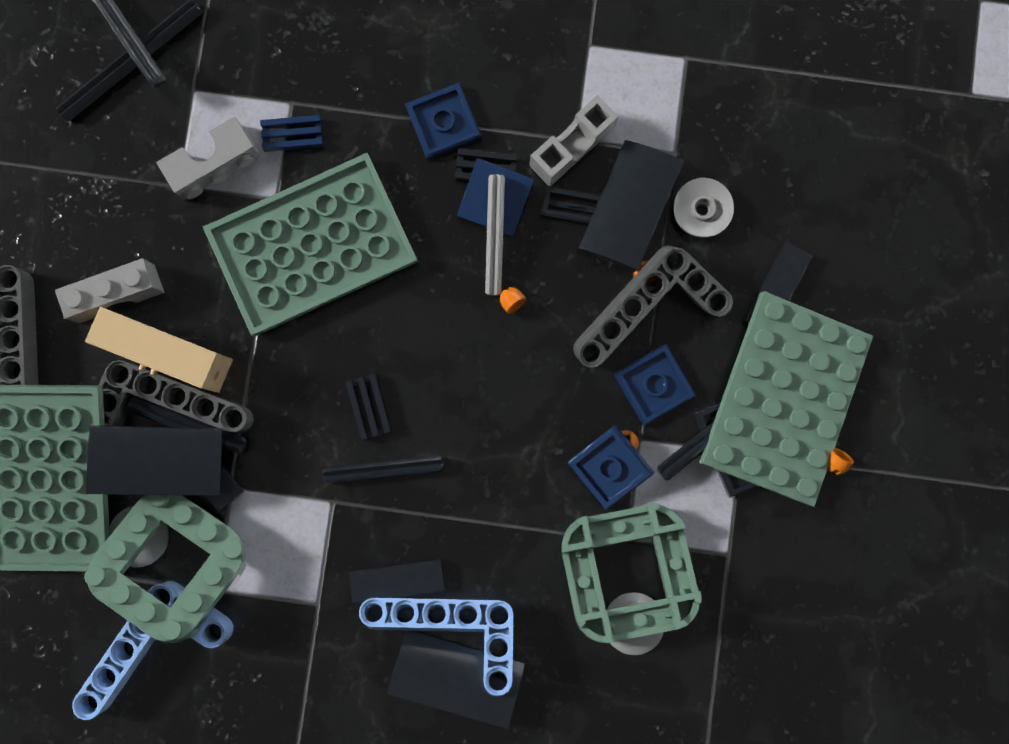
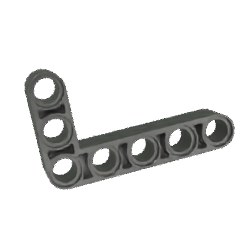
M669 245L664 246L656 252L577 339L573 348L574 355L587 367L594 368L601 365L674 284L700 309L714 316H724L731 310L733 305L732 296L685 250ZM676 253L678 262L673 268H669L667 266V258L670 254ZM697 273L699 282L697 286L690 288L689 278ZM655 275L657 285L653 290L648 291L646 289V281ZM715 294H718L720 301L716 307L711 308L710 299ZM630 299H635L637 302L636 309L632 313H626L625 304ZM615 322V332L612 335L605 336L604 327L606 324ZM595 345V354L590 358H584L583 350L585 347Z
M4 265L0 267V385H39L34 280L30 273L11 265ZM17 275V282L11 287V280ZM18 305V313L12 317V309ZM19 335V344L14 348L13 339ZM20 365L21 372L16 378L14 370L16 366Z
M121 360L111 362L106 367L99 385L103 386L105 426L124 425L129 413L127 406L133 396H138L214 427L222 428V430L227 432L243 433L248 431L253 425L254 417L248 408L160 373H157L156 376L151 375V370L146 368L145 371L139 370V365ZM124 368H127L129 375L127 380L122 383L119 375ZM154 378L157 382V388L150 394L147 385ZM180 389H183L185 400L182 404L178 405L175 401V395ZM114 396L117 404L114 410L110 411L108 401ZM208 400H211L214 404V410L212 414L206 416L203 412V405ZM236 411H239L243 418L242 423L238 427H234L231 423V416Z

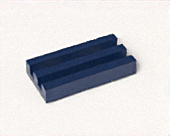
M320 115L260 120V126L262 127L261 138L263 139L262 149L264 152L323 147ZM315 125V127L269 131V129ZM316 135L315 139L270 142V138Z

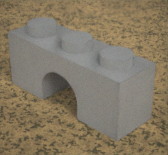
M597 95L575 115L574 121L557 138L551 136L530 155V167L548 186H552L615 128L618 115Z
M235 116L209 131L215 142V151L208 160L202 162L194 161L192 156L181 147L156 162L173 192L182 200L196 198L207 186L212 183L218 184L229 177V173L238 168L243 169L254 163L255 158L260 156L245 129Z
M142 258L56 289L55 292L64 319L82 323L95 318L100 307L106 309L108 306L125 301L138 303L164 293L155 265Z

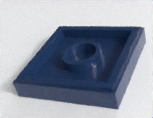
M460 82L405 103L406 110L427 160L482 139Z
M477 158L457 216L487 227L488 177L492 174L504 175L503 233L514 236L534 179Z
M667 344L613 373L643 426L697 396Z
M616 424L568 462L605 510L609 509L655 473Z

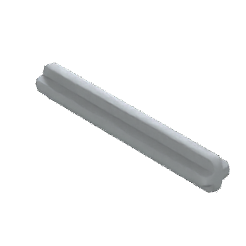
M492 174L488 177L485 293L487 295H500L502 291L505 177L499 174Z

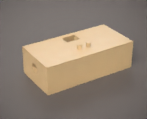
M102 307L99 308L85 340L89 344L139 363V370L145 371L146 367L152 368L151 375L156 376L159 371L201 389L218 393L233 361L231 358Z

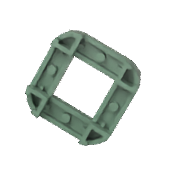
M145 495L133 506L93 556L85 572L84 579L91 593L98 600L147 635L164 643H177L189 637L193 638L201 630L199 626L237 575H242L246 567V550L242 539L231 528L183 495ZM163 523L210 554L209 558L171 607H168L124 575L125 571Z
M648 503L646 506L590 517L584 516L575 520L566 530L561 546L562 558L575 620L579 629L587 638L600 643H612L681 629L695 618L701 604V591H698L684 533L685 525L681 517H678L671 509L659 503ZM652 537L666 598L606 610L593 549Z

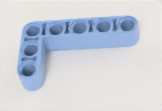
M165 581L152 586L148 592L162 602L160 599L161 589L167 590L170 595V601L166 605L171 607L185 587L175 581ZM213 608L199 626L201 630L192 639L207 648L218 647L232 636V621ZM127 621L74 698L72 703L74 714L82 720H90L106 711L156 639ZM211 624H215L220 627V639H217L211 635ZM125 642L133 646V656L125 652ZM107 669L114 672L115 682L107 678ZM89 695L96 699L97 708H93L89 704Z
M370 598L360 606L359 617L367 627L374 630L485 632L484 687L489 694L496 697L504 696L511 689L513 674V610L505 601ZM374 606L381 607L383 614L380 620L369 622L367 619L369 609ZM404 607H411L414 609L412 620L407 623L400 622L398 620L399 611ZM439 607L445 610L446 615L442 622L432 623L429 621L428 616L432 609ZM465 608H471L477 613L476 620L471 624H465L459 619L461 611ZM495 609H503L507 612L508 620L504 624H495L490 619V615ZM496 640L505 642L508 648L507 653L502 657L493 656L489 650L492 642ZM497 672L504 674L507 678L506 687L499 691L493 690L489 685L490 676Z

